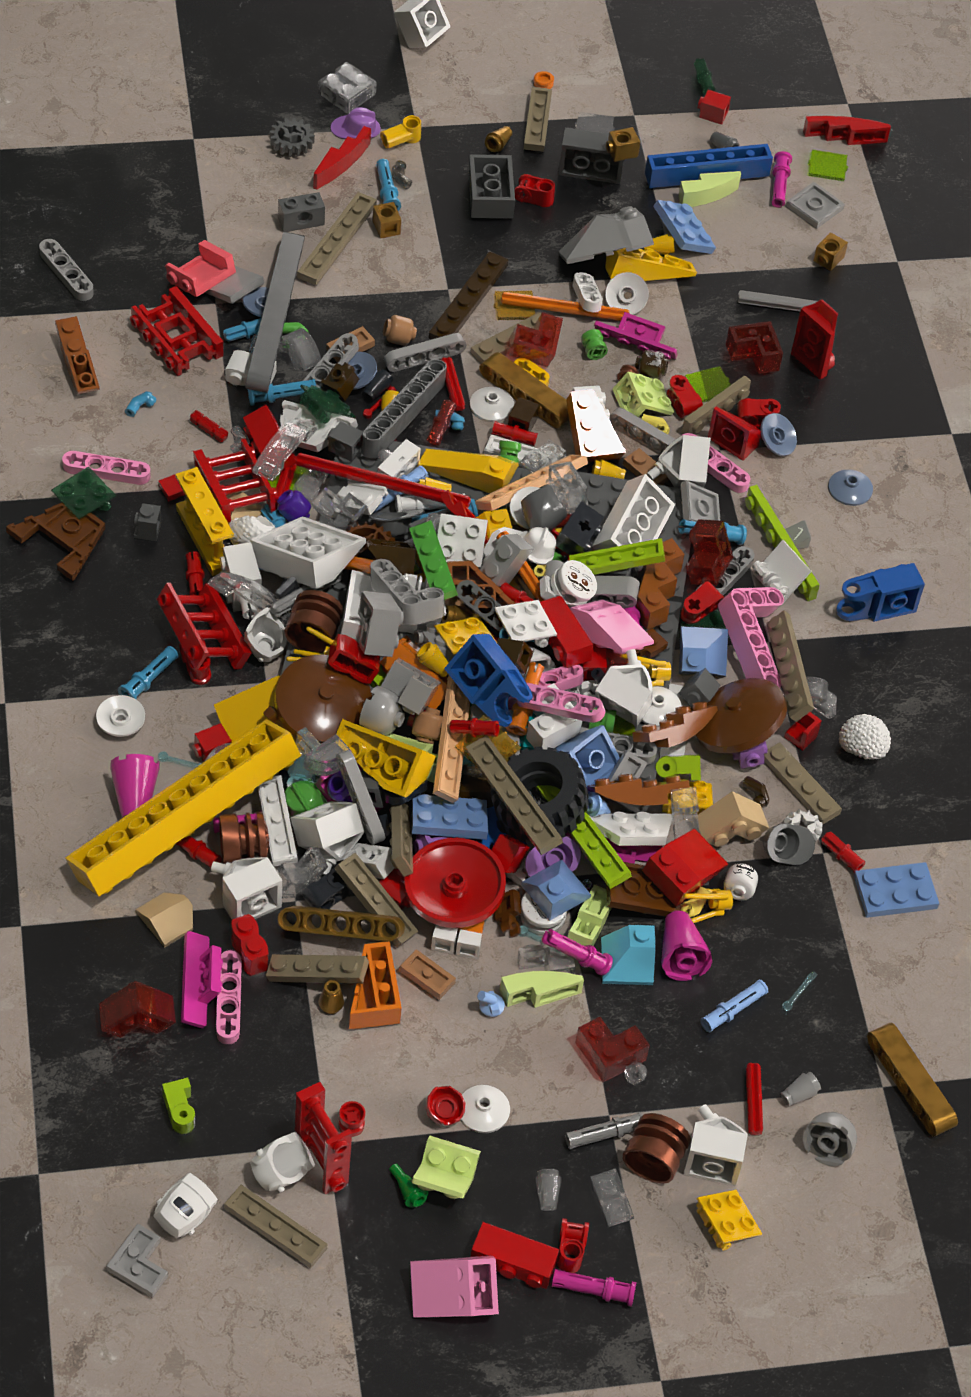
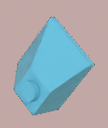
M628 925L601 937V953H608L613 958L610 970L607 974L602 975V984L653 985L655 964L654 926Z

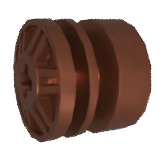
M307 590L299 593L284 630L285 637L290 644L300 650L324 653L325 647H330L331 645L308 632L306 628L311 627L330 639L335 640L337 629L344 613L343 606L332 595L322 591Z
M262 811L255 813V823L251 822L250 812L246 813L244 824L240 825L236 814L219 815L222 864L240 860L242 854H246L247 858H254V853H258V857H267L269 836Z
M656 1113L644 1114L638 1121V1126L635 1128L633 1137L629 1140L623 1152L622 1159L625 1165L641 1178L660 1184L669 1183L674 1179L680 1166V1159L684 1157L686 1149L690 1145L691 1137L688 1131L672 1118Z

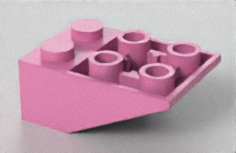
M599 600L570 607V610L591 642L596 644V647L613 649L614 653L626 654L628 650H642L644 646L654 644V640L618 604Z
M481 1256L410 1261L413 1317L499 1314L495 1257Z

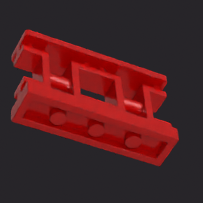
M177 286L169 289L168 296L165 294L161 295V305L148 311L143 304L139 305V309L136 305L131 307L130 321L132 326L138 328L144 340L153 346L157 356H161L167 368L173 370L177 376L182 375V369H190L189 359L203 353L208 360L212 359V356L215 359L223 357V340ZM173 310L176 312V314H174V315H172V316H170V317L167 316V315L173 313ZM159 319L160 321L157 322V323H154V327H153L152 324H151V322H154V321H156V320ZM180 326L185 333L171 339L166 331ZM197 338L200 340V342H197L193 345L191 344L192 342L196 341ZM183 347V349L178 351L177 354L174 352V350Z

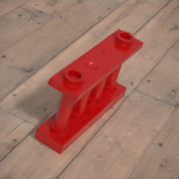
M241 439L242 451L212 459L206 457L202 449L193 451L194 468L197 467L228 523L231 522V512H234V509L266 501L271 512L276 511L277 491L275 487L272 488L256 459L253 446L250 447L246 439ZM242 460L246 463V466L221 472L212 470L214 467ZM251 474L254 478L228 486L220 485V481ZM254 488H259L261 492L231 500V498L227 499V495Z
M166 583L157 601L194 669H199L206 657H228L234 669H242L252 652L244 641V637L214 584L205 583L199 595H177L172 584ZM183 605H199L202 612H186ZM192 622H208L212 630H196ZM202 639H218L221 647H206Z
M318 1082L296 1093L295 1132L301 1137L308 1149H311L323 1169L322 1191L324 1194H327L331 1191H340L349 1182L352 1132L348 1129L340 1134L338 1133L324 1110L325 1088L321 1082Z

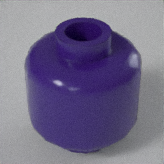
M287 490L278 498L277 510L288 523L302 516L310 517L311 503L300 491Z
M337 771L328 781V794L337 802L353 803L341 771Z

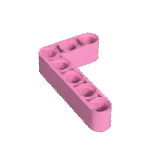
M773 587L733 589L719 602L718 608L726 629H728L729 637L746 679H765L773 682L780 688L782 684L779 673L756 617H767L783 604V595L778 589Z

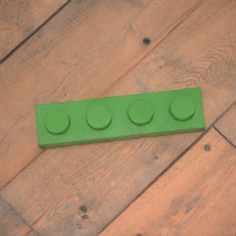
M432 520L409 528L429 587L443 590L444 600L457 596L458 593Z

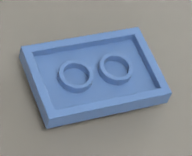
M656 201L653 207L680 249L708 254L714 252L716 247L711 241V237L702 227L701 221L693 213L691 206L672 201Z
M418 795L412 799V834L487 840V800L458 798L456 802L451 803L439 796Z
M926 862L858 870L854 873V879L866 918L938 909V897Z

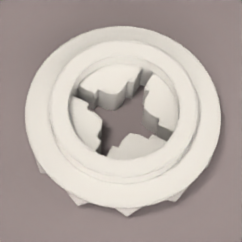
M798 809L794 813L790 812L785 818L784 823L799 826L800 821L804 822V825H808L807 828L812 832L815 841H817L822 833V822L818 820V815H812L810 810L803 812Z

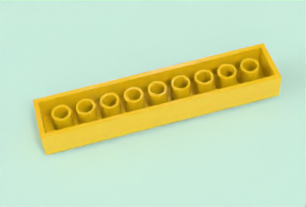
M266 719L72 852L65 859L77 881L97 896L110 892L116 884L130 878L139 868L150 864L162 852L172 849L175 843L184 837L192 835L198 827L212 821L217 814L224 809L232 807L237 800L244 795L252 793L263 782L271 780L277 772L291 766L301 756L291 733Z

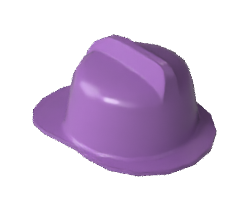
M357 107L348 115L335 119L331 124V131L339 138L346 139L347 136L356 138L363 126L371 128V138L380 133L381 127L375 119V112L367 108Z
M565 836L562 838V844L543 855L534 847L529 851L525 860L528 876L531 877L560 860H563L568 868L574 871L580 863L581 852L579 846L573 839Z

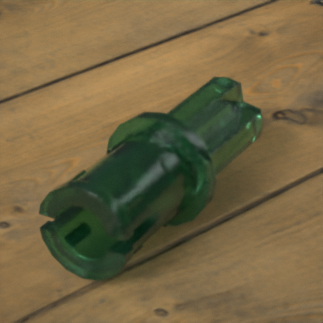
M697 58L694 66L697 72L696 78L701 84L703 94L706 95L709 88L715 92V86L711 79L712 73L708 70L705 59Z

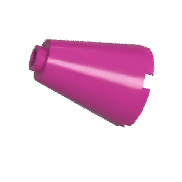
M126 754V759L119 760L118 756L111 760L110 770L121 817L123 818L153 797L160 770V762L157 760L155 763L154 757L144 754Z
M684 911L671 912L665 918L661 959L662 968L669 978L680 981L692 980L691 976L698 973L699 976L704 975L712 964V955L688 913Z

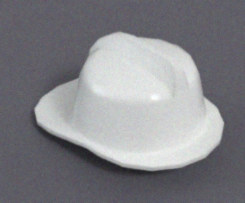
M535 527L529 531H523L521 538L534 548L527 559L543 565L551 561L555 553L556 539L548 531V528Z

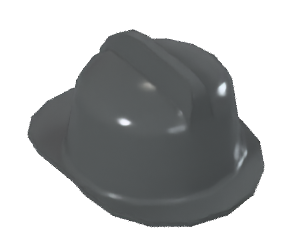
M425 510L381 512L371 514L369 518L376 521L377 528L383 526L384 532L391 531L392 537L396 540L407 535L412 517L424 513Z
M786 823L778 824L769 828L765 835L760 837L766 853L772 860L779 863L801 865L812 857L815 850L814 836L808 828Z

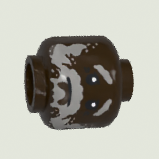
M644 350L641 356H637L635 368L639 369V374L659 380L667 373L668 359L665 358L663 352Z

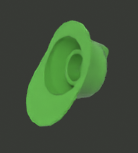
M309 781L294 782L285 791L290 818L327 803L317 786Z

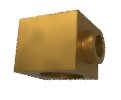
M633 127L609 132L606 150L608 154H611L614 161L638 157L640 140Z
M394 202L374 205L372 221L380 239L401 235L402 219Z
M830 232L817 245L813 261L831 271L845 257L848 242Z

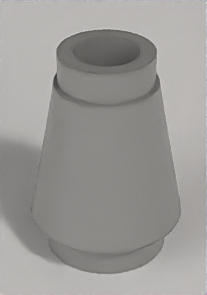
M802 1073L781 1093V1097L787 1106H791L816 1096L817 1092L821 1090V1086L813 1073Z

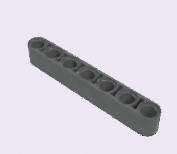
M438 359L427 362L363 431L361 453L365 457H379L444 387L447 368L445 362Z

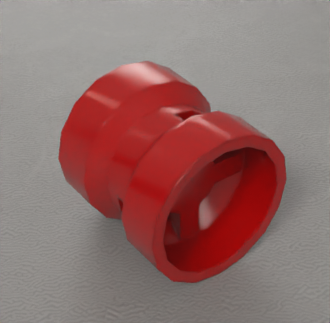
M349 1101L341 1106L338 1125L341 1133L350 1129L352 1137H355L363 1132L366 1111L360 1103Z

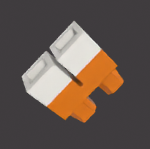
M484 921L462 928L436 925L432 936L431 950L453 954L457 934L459 933L456 955L478 960Z

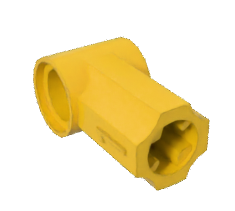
M410 115L403 119L402 124L381 131L380 137L385 148H391L404 142L417 143L421 139L420 118Z

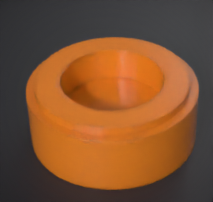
M546 71L538 72L534 75L533 84L535 87L551 89L554 85V76Z

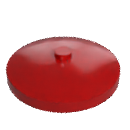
M445 838L424 846L413 856V873L405 876V893L413 910L425 920L435 925L449 928L468 927L484 921L499 908L506 890L505 870L497 855L485 845L465 838Z

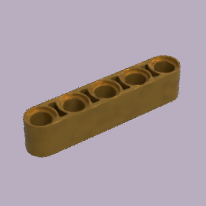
M496 352L480 364L479 370L482 376L498 388L508 392L513 399L517 401L518 397L539 404L538 416L551 426L559 428L569 420L566 399L503 354Z
M302 906L285 908L278 915L280 927L287 931L393 941L401 937L405 930V924L399 917ZM289 911L293 912L297 917L295 925L290 924L287 920ZM314 914L321 918L322 923L319 928L312 924L311 919ZM338 917H343L347 925L344 930L339 929L336 925ZM363 919L371 923L372 928L369 933L364 932L361 928ZM388 922L395 924L397 929L395 935L387 933L386 925Z
M888 1023L868 1032L867 1040L871 1049L928 1133L932 1136H937L958 1125L956 1113L895 1024Z

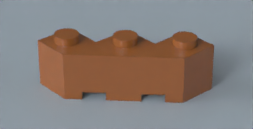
M673 538L663 542L665 562L647 565L639 590L636 609L640 611V621L647 630L667 622L670 603L667 599L674 597L677 578L674 574L682 570L685 554Z
M447 561L455 588H457L460 582L470 580L501 606L516 604L489 577L483 574L472 561ZM463 587L462 590H472V587L468 589ZM472 594V598H473L472 605H474V604H475V601H476L480 596H482L481 594H478L477 598ZM482 601L478 609L482 613H489L492 610V604L489 601ZM496 613V618L499 620V627L501 628L503 624Z

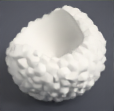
M262 515L257 518L254 516L235 518L229 523L234 533V537L229 539L233 545L249 543L251 539L276 527Z
M862 714L856 715L844 723L839 732V743L849 753L856 756L859 755V757L874 760L886 756L890 749L891 737L889 736L888 728L881 719Z

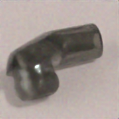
M400 160L396 161L392 167V179L403 188L409 189L412 185V180L405 176L406 163Z

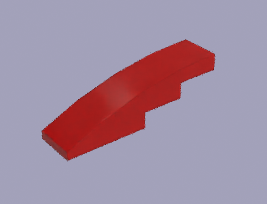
M806 116L803 133L805 137L825 136L826 141L846 140L848 145L887 142L891 126L890 124L854 117Z
M363 126L355 139L347 136L339 149L334 147L329 149L314 172L313 189L317 190L336 179L362 156L371 144V128Z

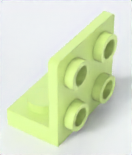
M627 372L612 389L620 408L627 410L637 417L645 409L668 415L674 413L663 383L656 378L653 379L641 374Z
M429 1136L422 1163L415 1173L412 1183L417 1184L423 1190L443 1192L445 1196L452 1199L464 1198L474 1179L481 1151Z

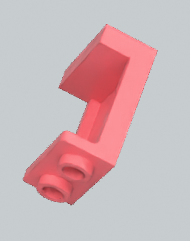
M206 240L198 243L200 255L178 268L171 263L165 265L168 281L195 297L200 296L236 273L232 254Z

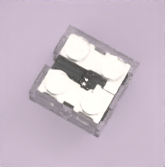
M345 62L335 69L334 74L329 73L318 81V94L348 114L376 94L377 82L350 63Z

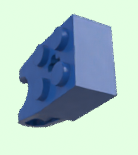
M915 563L878 569L874 572L848 579L843 583L841 591L845 598L838 603L836 612L840 618L846 621L872 618L874 622L915 613L925 583ZM854 586L857 590L855 593H850L847 588ZM849 606L854 612L848 614L843 612L841 608Z
M473 634L444 668L472 704H476L491 720L498 721L500 726L508 727L512 723L511 713L508 709V699L510 696L522 703H529L533 698L530 688L517 667L490 634Z

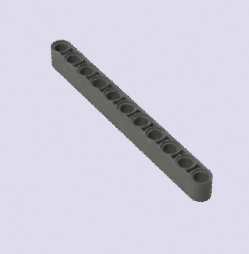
M283 232L245 389L268 393L302 254L304 235Z

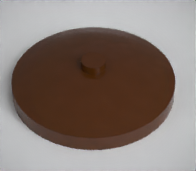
M320 654L300 658L283 671L275 690V709L286 729L300 740L318 746H336L333 741L342 719L359 725L363 705L366 699H372V693L369 684L354 679L350 673L335 670L328 663L329 655Z
M760 678L741 679L720 687L710 702L707 703V706H717L718 711L708 724L696 734V737L703 747L717 753H737L761 744L779 729L786 717L787 703L781 689L773 682Z

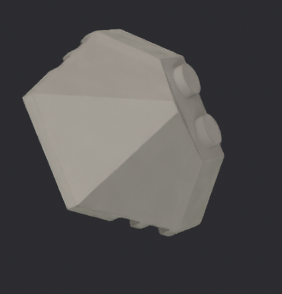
M628 206L620 209L618 213L595 215L559 251V254L567 264L594 259L595 255L606 253L607 256L614 255L613 251L626 248L627 252L654 245L644 215L636 208Z

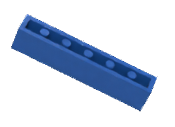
M768 144L647 155L645 176L649 188L677 186L681 184V181L699 180V175L704 173L740 171V179L770 176L773 156Z

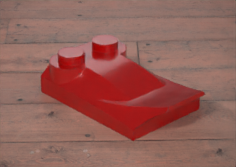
M819 300L814 304L801 308L791 354L820 380L826 377L828 370L835 365L832 348L838 313L824 300Z

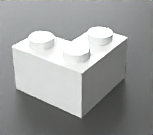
M554 683L547 686L550 688L559 689ZM548 696L543 699L542 703L550 704L553 702L554 697ZM568 702L564 708L572 709L574 706L571 702ZM533 710L536 718L528 723L526 739L533 747H542L546 750L548 747L555 748L579 735L582 721Z

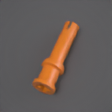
M531 662L529 663L525 682L538 685L544 671V666L538 663L536 672H534L536 663ZM515 702L511 708L513 711L512 723L506 729L515 735H526L528 730L526 725L534 711L520 707Z

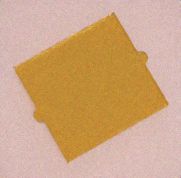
M495 291L496 303L494 308L497 310L498 320H525L535 315V309L501 303L503 292L533 296L532 291Z

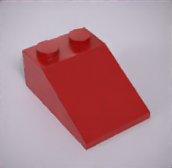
M693 829L669 842L649 857L642 871L677 907L686 899L684 894H692L697 891L699 887H702L726 868L728 863L696 829Z

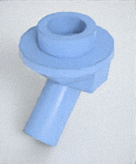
M595 792L588 794L589 805L586 812L589 816L595 817L611 813L607 803L601 799L599 794Z
M480 991L477 998L480 1000L479 1008L483 1014L495 1017L503 1012L505 1003L502 997L495 994L494 991Z

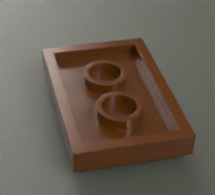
M624 862L631 871L632 877L612 889L606 884L607 907L667 916L673 911H681V903L676 907L642 871L645 865Z

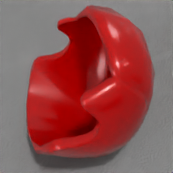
M437 1086L426 1098L425 1109L428 1117L435 1124L449 1126L458 1123L463 1117L466 1103L462 1094L451 1086Z

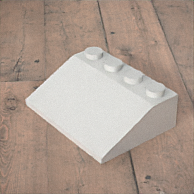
M302 516L255 537L250 542L258 568L288 579L294 576L297 579V583L310 586L312 589H320L325 584L335 580L365 545L366 538Z

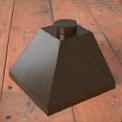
M366 538L365 544L377 560H389L402 575H405V573L414 574L416 548L412 543Z

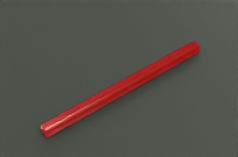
M299 453L296 458V464L300 467L359 482L384 486L386 489L444 503L440 494L447 490ZM451 492L458 501H462L469 508L471 503L469 496Z

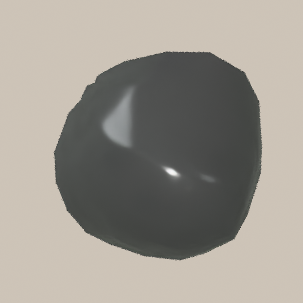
M551 485L544 486L530 493L521 501L523 516L529 529L547 527L548 531H551L567 517V512Z

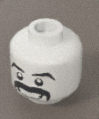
M747 864L731 866L726 873L724 890H730L735 900L742 901L751 898L755 893L758 883L757 872Z

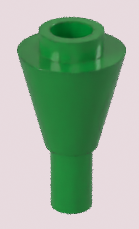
M393 1164L389 1171L397 1180L406 1206H421L427 1199L428 1191L419 1188L417 1184H413V1178L405 1174L398 1164Z

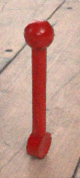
M389 387V388H388V390H394V391H396V389H395L394 387ZM381 399L370 409L364 410L363 416L365 418L372 417V412L381 405Z

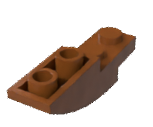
M77 316L55 320L63 358L77 394L100 390Z
M696 702L692 704V708L690 706L676 707V712L666 714L667 720L660 721L659 726H656V724L643 725L642 730L632 732L633 742H653L657 747L668 748L678 745L703 729L718 711L717 706H707V702Z
M632 774L619 775L618 780L609 781V778L594 780L595 784L587 785V789L590 792L599 794L603 798L622 803L662 805L669 804L667 794L690 790L689 780L681 779L680 775L665 777L666 781L657 783V779L641 781L640 778H635Z

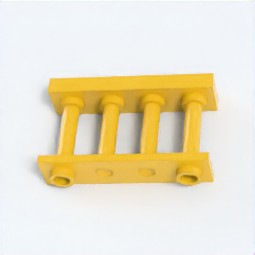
M195 467L176 473L175 477L186 495L185 501L176 503V510L211 575L220 574L222 571L220 557H223V547H225L223 540L234 537V533L198 468Z

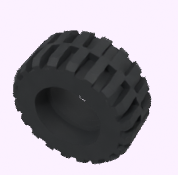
M534 747V750L530 751L527 748L521 750L519 755L513 754L510 756L507 763L527 791L540 785H550L560 789V792L554 799L538 806L562 838L565 837V833L568 831L570 833L577 828L576 823L580 824L583 821L584 813L588 810L589 805L584 775L577 761L574 758H569V754L563 751L558 753L557 749L550 747L547 750L542 747ZM491 786V799L501 827L505 828L509 835H516L517 840L525 842L527 839L530 841Z

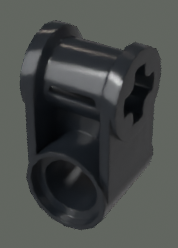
M333 869L319 880L309 884L302 892V897L312 908L330 909L348 896L349 887L336 870Z

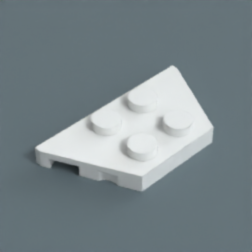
M286 400L282 402L283 415L280 417V429L289 445L319 452L329 445L327 440L328 433L340 421L355 428L358 426L354 418Z
M615 812L614 814L590 816V818L604 837L609 838L610 841L619 846L666 845L673 814H649L647 812L626 814L624 812Z

